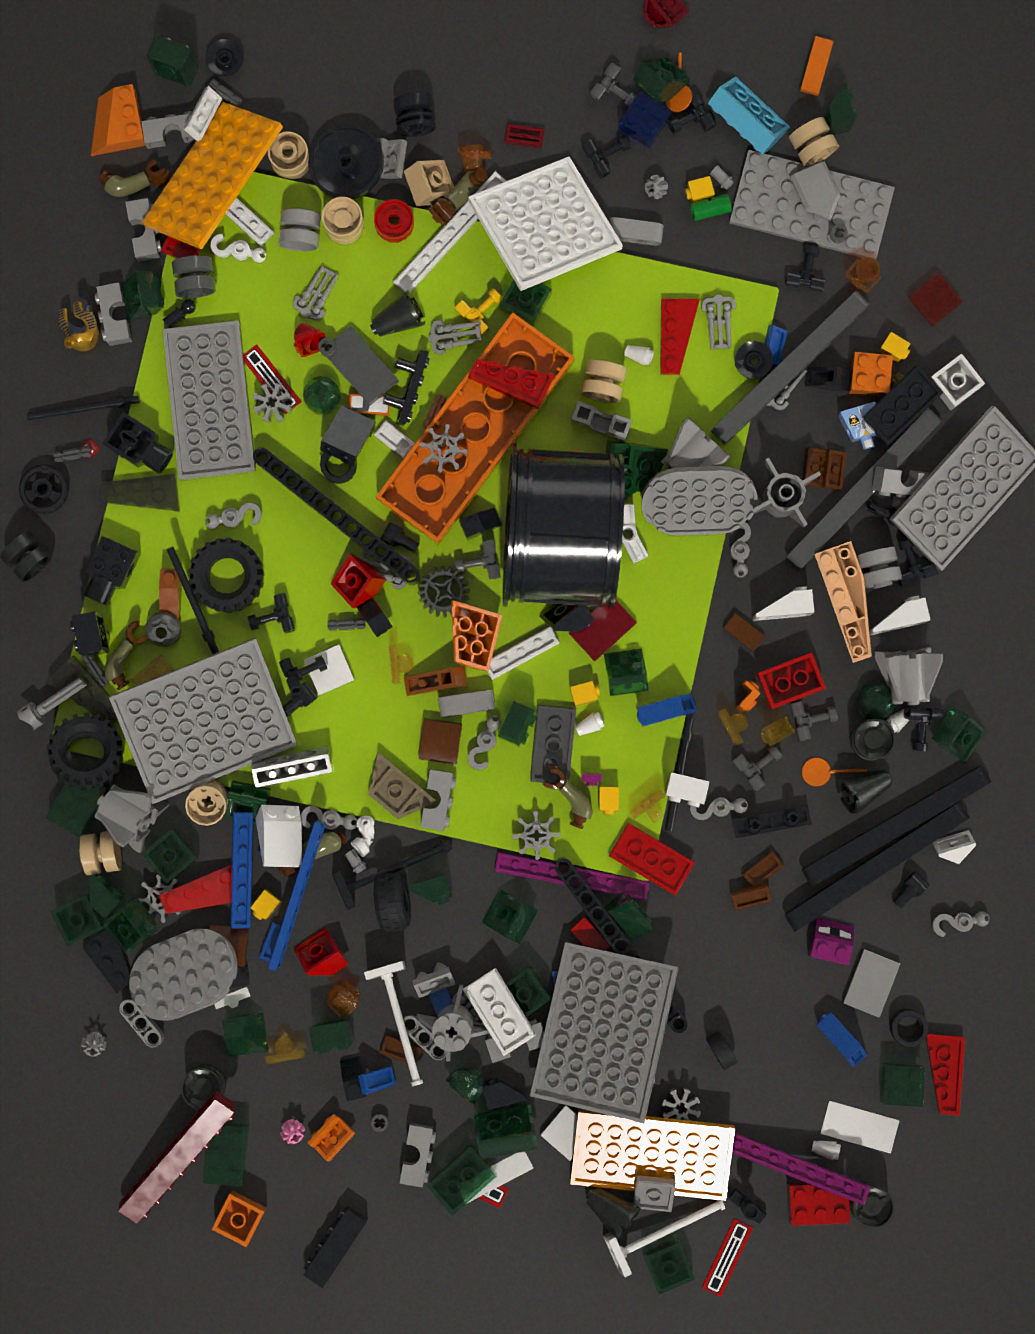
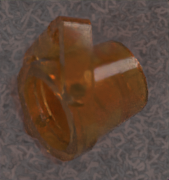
M482 144L458 147L464 171H474L477 168L483 169V159L492 158L493 151L483 147Z
M858 257L846 271V276L858 289L861 288L864 292H869L881 279L879 275L880 264L872 257H865L861 260ZM856 266V275L854 277L850 272ZM873 282L869 288L864 285Z
M343 981L341 985H335L329 991L327 1005L340 1017L349 1015L357 1007L361 992L351 983Z

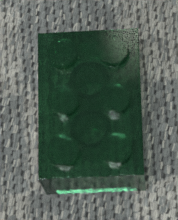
M155 35L146 55L155 75L190 88L199 68L190 46L183 42L175 43L171 38L161 35V37Z
M103 782V787L99 788L98 785L92 786L93 790L88 791L87 787L76 790V786L71 785L68 787L65 784L45 818L77 837H81V835L85 834L98 811V799L101 795H106L111 786Z
M531 1104L473 1114L480 1159L538 1149Z
M225 1122L219 1135L212 1137L209 1146L205 1150L202 1184L242 1187L245 1181L250 1124Z
M470 1144L427 1183V1187L453 1216L496 1178L497 1173L476 1148Z

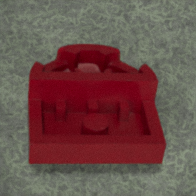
M644 0L643 15L646 21L654 27L670 28L690 12L682 0Z

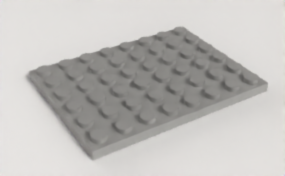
M256 638L108 696L149 795L153 796L152 804L297 745Z
M565 942L530 1096L644 1124L679 968Z

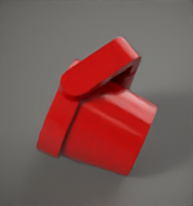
M301 323L294 331V347L296 352L300 353L301 357L319 352L318 345L325 338L324 332L307 323Z

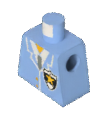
M876 402L841 411L838 415L851 442L861 440L864 450L874 447L872 436L876 434L861 417Z

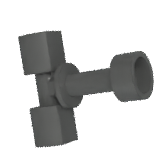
M611 62L604 72L605 77L600 83H596L590 92V96L599 102L606 92L610 94L612 91L625 100L624 105L631 109L639 96L633 92L628 94L616 85L617 81L615 79L621 72V68Z
M494 540L482 542L484 553L481 554V558L462 561V558L454 559L456 570L459 571L458 574L465 573L464 569L483 565V569L487 568L489 580L501 578L499 566L495 561L494 554H496Z
M802 701L790 704L793 718L796 717L798 726L796 732L799 742L811 739L809 727H812V723L829 719L830 723L838 721L835 706L828 707L826 709L827 712L809 715V712L805 713Z
M774 745L767 749L769 753L756 763L753 761L749 763L742 754L732 761L740 772L743 771L748 777V783L755 792L766 785L759 776L761 774L760 769L773 759L777 762L783 757Z

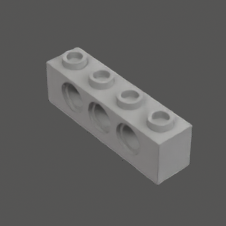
M328 747L260 760L252 763L251 770L255 787H261L332 772Z

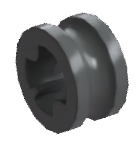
M841 224L835 225L830 231V239L835 243H842L848 235L847 228ZM836 230H838V232L840 230L843 232V234L841 235L842 238H839V236H834Z
M323 338L319 342L318 347L323 356L332 357L335 355L337 346L331 338ZM326 344H330V346L332 347L329 348V351H326L325 348H323L324 346L326 347Z
M382 1113L374 1115L371 1120V1127L377 1132L386 1130L389 1124L387 1116ZM378 1118L379 1120H381L383 1118L385 1120V1122H383L385 1126H375V1123L377 1122L375 1121V1119Z

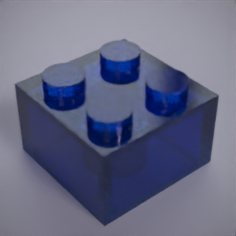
M640 91L619 121L618 129L650 149L666 126L667 121L671 118L672 111Z

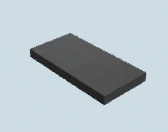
M351 326L333 340L337 346V351L335 355L327 358L369 406L399 382L397 377ZM328 344L325 347L326 351H329V348H332L330 344Z
M538 705L531 782L556 781L557 773H551L547 765L559 767L564 774L565 780L569 781L576 708Z

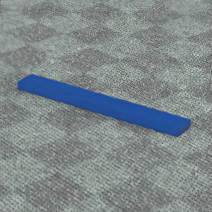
M318 820L314 823L268 968L272 971H276L281 967L326 826L324 821Z

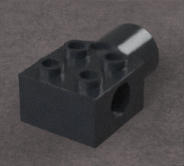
M122 412L102 443L106 448L137 468L146 465L158 474L165 470L174 454L172 450L158 442L159 436L156 432L125 412Z
M102 536L86 569L91 579L83 595L108 606L115 590L126 588L141 554Z
M96 611L73 615V621H70L72 633L76 635V640H74L76 652L85 657L109 653L110 634L105 627L103 616Z

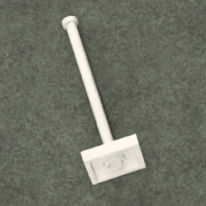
M401 961L364 972L366 980L381 977L385 981L413 1082H411V1085L416 1086L422 1084L423 1080H420L391 978L393 973L406 969L405 962Z
M717 1200V1202L625 1247L619 1246L616 1237L610 1232L603 1235L618 1271L624 1277L632 1274L625 1259L627 1254L719 1209L724 1210L725 1206L722 1200Z

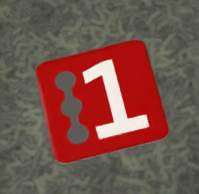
M88 439L81 446H89L91 448L92 455L88 457L89 459L99 450V447L91 439Z

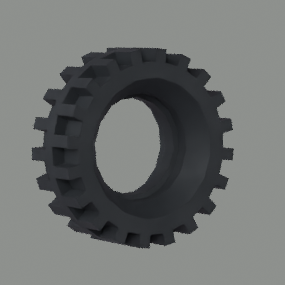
M217 538L211 543H205L201 550L198 549L196 551L197 555L195 558H192L191 569L188 571L190 574L189 583L192 586L194 595L203 604L218 612L232 613V611L243 610L247 605L250 606L252 601L256 597L258 598L260 595L259 591L264 585V571L262 562L248 545L240 540ZM224 558L237 560L245 571V579L242 586L232 593H221L210 582L212 566Z
M84 713V717H78L77 714H74L73 719L69 721L67 718L63 719V724L60 727L56 725L54 734L49 736L50 742L47 745L51 769L56 774L59 781L63 780L68 787L71 785L76 786V790L87 787L88 791L93 790L92 786L98 785L99 788L103 787V782L107 780L111 782L113 775L119 773L120 764H123L124 752L121 736L118 734L117 728L115 726L112 727L108 719L104 721L98 714L95 717H90L89 713ZM84 737L98 740L104 748V756L101 762L89 769L75 767L68 759V749L71 744L77 739Z

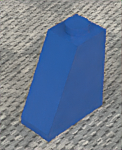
M686 694L637 708V718L643 727L697 712L692 694Z
M832 1013L825 1014L819 1019L817 1024L819 1030L853 1068L867 1056L861 1044Z

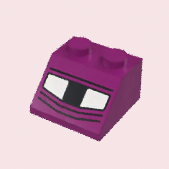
M816 918L808 956L849 966L853 949L854 926Z

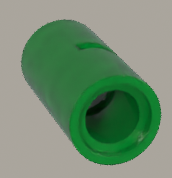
M727 193L711 197L710 201L703 199L690 203L694 221L732 212L731 202Z

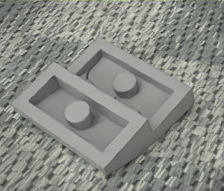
M377 138L384 155V168L380 178H402L407 141L403 139L386 140L384 138Z

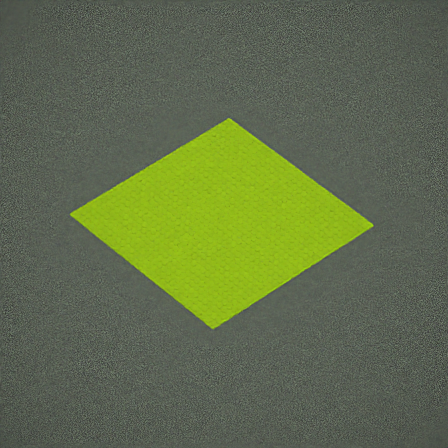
M253 172L236 198L265 223L274 234L261 247L225 214L198 254V256L212 258L213 273L208 276L214 277L215 293L200 298L177 297L174 282L180 278L174 277L172 270V261L176 259L166 255L133 396L140 397V403L131 404L128 415L156 432L159 436L158 442L172 450L174 454L170 463L161 474L156 473L146 465L137 468L118 456L98 543L101 537L104 536L139 552L141 555L126 588L116 589L108 606L86 596L84 598L81 614L93 611L100 613L103 616L105 627L110 634L109 653L95 655L94 661L98 662L104 672L106 662L123 639L127 638L126 630L131 622L140 621L139 627H135L132 630L133 638L140 639L146 635L147 621L152 615L159 612L160 569H175L166 550L167 548L174 546L189 581L190 574L188 571L191 569V560L197 555L196 551L198 549L201 550L205 546V543H211L217 538L240 540L248 545L262 562L264 585L259 591L260 595L258 598L256 597L252 604L245 606L243 610L228 613L218 612L207 607L195 595L208 627L215 635L214 640L219 652L256 638L282 707L292 699V694L286 682L288 678H285L279 664L285 658H290L293 667L297 666L300 669L306 666L305 659L340 645L354 678L352 682L319 695L310 673L302 676L303 680L299 681L300 684L306 682L318 697L307 707H299L287 717L297 745L265 759L328 747L332 772L262 786L271 788L269 796L360 817L370 816L373 820L515 852H519L525 846V841L522 838L513 839L512 837L513 834L521 835L524 832L525 828L523 824L518 822V819L522 818L526 824H531L535 818L533 813L537 811V819L540 823H546L550 817H553L554 821L549 824L548 829L551 833H561L560 837L553 836L549 840V845L555 849V852L552 853L549 848L543 847L539 850L540 857L555 861L565 857L573 865L648 881V879L609 857L628 823L659 840L668 796L665 794L670 773L674 772L686 715L642 727L637 718V708L676 696L691 694L726 533L708 535H669L662 533L651 523H648L643 515L641 505L643 491L629 495L628 498L624 499V505H634L637 535L648 557L633 564L622 542L616 600L637 624L595 662L569 635V631L553 630L559 641L558 645L492 680L487 671L475 670L454 662L453 626L450 611L446 612V618L443 617V612H440L439 617H436L437 610L430 614L429 609L431 607L423 608V605L427 602L419 601L424 595H418V591L424 590V588L419 587V583H426L422 580V577L429 578L427 571H430L433 575L435 574L434 567L437 568L438 572H441V566H444L447 572L448 567L451 566V573H454L456 570L454 559L462 558V561L481 558V554L484 553L482 542L494 540L496 554H494L495 561L499 566L501 578L489 580L487 568L483 569V565L464 569L465 573L457 575V577L462 574L465 576L461 582L468 581V585L463 587L470 589V592L464 593V595L469 596V600L462 599L465 604L502 615L492 658L550 627L539 616L553 605L551 603H519L518 599H515L514 602L509 600L507 607H503L502 604L505 524L511 448L442 542L437 545L377 501V494L403 459L377 439L374 434L385 421H388L411 441L416 443L426 430L423 427L425 419L427 420V414L432 403H435V396L442 394L446 397V401L449 399L472 368L476 359L481 356L510 315L514 313L575 357L572 366L515 441L518 450L523 448L524 452H527L528 449L573 452L578 449L579 452L606 454L607 440L623 442L571 423L577 402L580 401L596 407L602 413L608 415L616 414L632 420L625 442L668 449L667 454L672 449L681 424L686 418H690L731 456L725 463L719 466L740 470L750 422L726 445L711 430L759 384L760 378L749 379L738 372L735 366V355L738 349L747 342L759 341L765 344L768 327L772 325L779 289L769 285L614 252L520 291L481 222L476 221L408 295L410 299L414 297L424 316L420 319L421 322L425 321V325L380 337L378 334L375 335L370 327L372 319L403 293L394 284V281L444 226L432 218L433 215L429 210L410 207L414 216V229L411 235L404 241L390 243L383 240L377 234L374 224L376 209L385 201L361 196L352 200L361 209L364 219L363 233L357 241L351 244H338L328 237L322 222L323 209L334 198L324 194L315 185ZM286 209H304L321 215L320 229L314 231L319 234V247L317 250L294 251L278 245L279 231L285 229L280 226L281 211ZM392 218L389 222L391 224H397L399 220L397 218ZM222 234L224 240L218 243L217 248L225 250L230 244L242 240L252 250L256 248L264 249L266 251V259L261 263L255 262L252 257L239 261L232 254L228 257L220 258L212 252L211 241L216 235ZM324 266L339 275L325 300L326 303L323 308H320L326 313L321 320H313L310 317L304 318L301 312L294 308L293 301L296 295L300 298L303 297V292L307 290L320 267ZM322 271L314 286V290L318 289L326 273ZM329 277L325 286L320 292L321 294L325 292L326 288L328 287V285L334 277ZM492 288L502 296L503 300L499 304L494 302L482 314L484 317L482 321L489 327V330L481 336V342L455 346L450 349L446 348V354L441 355L433 351L432 343L429 341L433 322L443 320V327L448 324L470 323L467 318L464 319L455 309L458 303L463 300L470 308L474 306L477 309L490 296L488 292ZM310 293L311 296L306 300L305 306H300L299 303L297 305L301 308H307L314 294ZM718 294L723 297H731L736 303V309H730V349H711L709 321L707 319L708 311H702L703 301L707 298H714ZM318 297V298L316 299L315 303L313 304V306H312V308H311V310H310L311 313H312L313 315H315V316H318V315L313 313V308H314L315 306H317L316 303H317L318 299H320V297ZM662 298L700 299L680 375H660ZM184 300H193L196 309L191 314H185L184 317L186 319H182L172 328L239 321L243 354L257 344L302 401L293 408L291 414H284L282 410L279 411L280 415L284 418L283 422L278 423L276 415L273 413L270 420L271 423H266L262 419L265 412L260 413V416H258L253 409L254 406L257 407L263 404L253 399L254 393L265 397L266 393L261 388L262 384L244 362L253 451L257 448H265L379 539L388 523L392 522L403 528V532L406 533L405 535L420 543L415 553L401 545L394 547L386 543L399 555L410 557L412 565L420 573V581L416 585L406 584L404 588L396 589L392 587L394 581L386 580L377 595L373 596L393 626L387 632L376 637L366 621L364 629H337L332 631L328 629V620H357V618H363L359 610L352 608L330 583L349 554H353L361 559L364 549L260 468L256 462V472L179 480L163 329H169V327L162 319L174 311L175 307L180 309ZM725 301V302H723V303L721 304V318H722V320H725V319H724V314H723V312H725V310L723 309V305H724L725 303H730V305H732L731 302H729V301ZM708 302L706 308L708 304L714 305V320H717V305L714 302ZM301 323H307L316 329H320L324 332L325 338H331L332 340L351 326L397 377L399 382L386 393L400 398L405 396L411 375L408 372L394 368L397 358L400 357L414 362L421 349L429 352L427 356L430 358L429 364L426 369L423 368L422 375L424 380L421 387H417L418 399L416 404L411 406L410 411L413 414L409 423L406 422L404 426L396 424L399 409L389 406L388 416L363 415L376 421L372 436L368 437L357 457L355 475L346 483H332L325 478L320 468V460L324 454L320 450L321 440L340 407L348 408L349 394L359 393L320 351L306 357H301L300 353L296 352L294 347V331ZM714 324V345H719L718 324ZM722 324L723 344H727L725 324ZM436 326V334H437V335H444V334L453 333V330H452V332H446V331H444V333H438V332H437V326ZM468 327V328H463V329H457V332H463V331H469V330H475V329H474L473 327ZM476 334L458 337V341L476 339L477 336ZM448 338V339L439 340V341L437 342V349H438V350H441V349L438 348V343H440V342L446 343V341H451V340L454 341V339H453V338ZM627 345L650 347V350L654 351L651 364L643 366L624 356ZM757 359L751 360V364L753 365L758 363ZM589 360L608 361L624 366L627 369L625 382L616 384L623 388L620 402H598L581 394L583 381L592 379L585 375ZM271 400L270 405L275 407V401ZM261 454L258 461L264 462L267 459V454ZM331 456L327 467L334 476H342L347 473L350 464H345L340 459ZM663 465L660 472H663L669 468ZM275 466L273 473H280L282 466ZM291 477L288 480V485L296 484L297 478ZM305 489L302 493L303 497H309L312 490ZM324 500L318 502L317 508H325L327 502ZM246 503L256 504L262 512V518L257 525L252 523L255 517L254 510H247L243 520L234 528H229L224 523H221L217 528L210 529L205 524V518L209 514L221 516L223 511L228 508H234L239 512L240 507ZM495 508L502 526L467 541L459 520L477 512ZM340 512L334 513L332 520L338 521L342 514ZM350 524L347 527V532L349 533L356 530L355 524ZM624 530L623 536L626 539H630L633 537V533L631 530ZM364 536L361 541L362 544H369L371 537ZM381 547L376 553L385 555L386 549ZM369 555L365 557V559L380 563L374 557ZM231 558L217 561L210 571V582L221 593H232L238 590L245 579V571L242 565L237 560ZM391 565V567H393V568H398V567H400L399 565H397V566ZM376 567L379 572L383 573V568ZM387 570V573H386V574L390 573V574H393V575L396 577V575H395L394 573H392L391 571ZM412 571V577L408 580L415 579L416 572ZM438 577L433 581L438 584H444L450 577ZM454 581L451 592L459 597L460 587ZM183 586L180 611L181 634L178 640L167 647L157 646L149 639L142 643H134V648L124 665L126 671L123 672L126 676L125 680L130 683L122 689L117 690V684L114 685L112 681H109L108 685L101 688L97 683V679H94L87 668V664L82 660V655L76 652L73 645L63 688L79 677L84 679L87 686L59 704L54 728L56 725L60 727L63 724L62 720L65 718L68 721L73 719L74 714H77L78 717H84V713H89L90 717H95L98 714L102 720L108 719L110 725L117 728L122 740L123 763L137 766L108 696L212 655L207 642L202 637L203 632ZM429 586L428 597L433 603L437 592ZM444 587V589L438 588L441 592L440 597L444 596V594L445 596L449 595L447 592L448 587ZM285 593L289 604V616L293 618L296 631L285 634L282 624L277 623L276 620L260 624L259 629L252 631L247 616L255 614L256 617L274 613L273 609L277 608L274 596ZM444 599L438 606L447 607L452 605V602L449 599ZM585 606V607H586V609L589 611V613H591V612H593L598 606ZM159 627L156 629V634L159 637H165L167 631ZM451 667H465L467 686L411 696L406 695L404 677ZM593 681L594 685L597 684L600 695L597 696L598 700L575 707L570 687ZM493 690L496 709L440 717L438 698ZM538 705L576 708L575 725L590 714L599 712L605 723L602 730L579 736L574 727L569 782L579 789L592 805L591 819L587 818L586 822L582 824L584 826L583 829L570 825V822L574 821L572 818L574 813L571 811L572 806L558 790L559 788L550 789L544 787L543 783L531 782ZM497 715L502 723L500 728L494 732L496 745L492 749L477 753L474 756V761L477 764L487 762L488 767L482 770L474 769L468 762V755L473 748L479 747L477 738L481 732L487 731L486 721L488 717ZM493 717V721H497L498 717ZM424 718L462 723L457 764L419 759ZM84 737L77 739L68 749L71 752L97 758H103L104 756L102 744L94 738ZM379 753L436 800L435 803L424 808L434 809L441 801L437 791L427 789L430 770L453 773V777L456 778L455 789H451L450 797H453L452 808L447 810V816H450L448 828L445 827L444 831L421 827L424 808L397 819L368 795ZM252 764L218 777L216 780L223 783L226 787H231L233 780L255 785L251 770ZM582 774H602V782H597V786H586V782H582ZM599 787H619V810L615 811V814H603V810H599ZM540 826V828L545 832V828ZM529 827L527 832H530L533 827ZM535 830L531 835H527V837L535 838V841H539L540 837L546 836V834L539 833L538 830ZM546 839L541 842V845L546 842ZM527 840L529 844L533 845L531 840ZM527 848L524 854L536 856V851L533 848Z

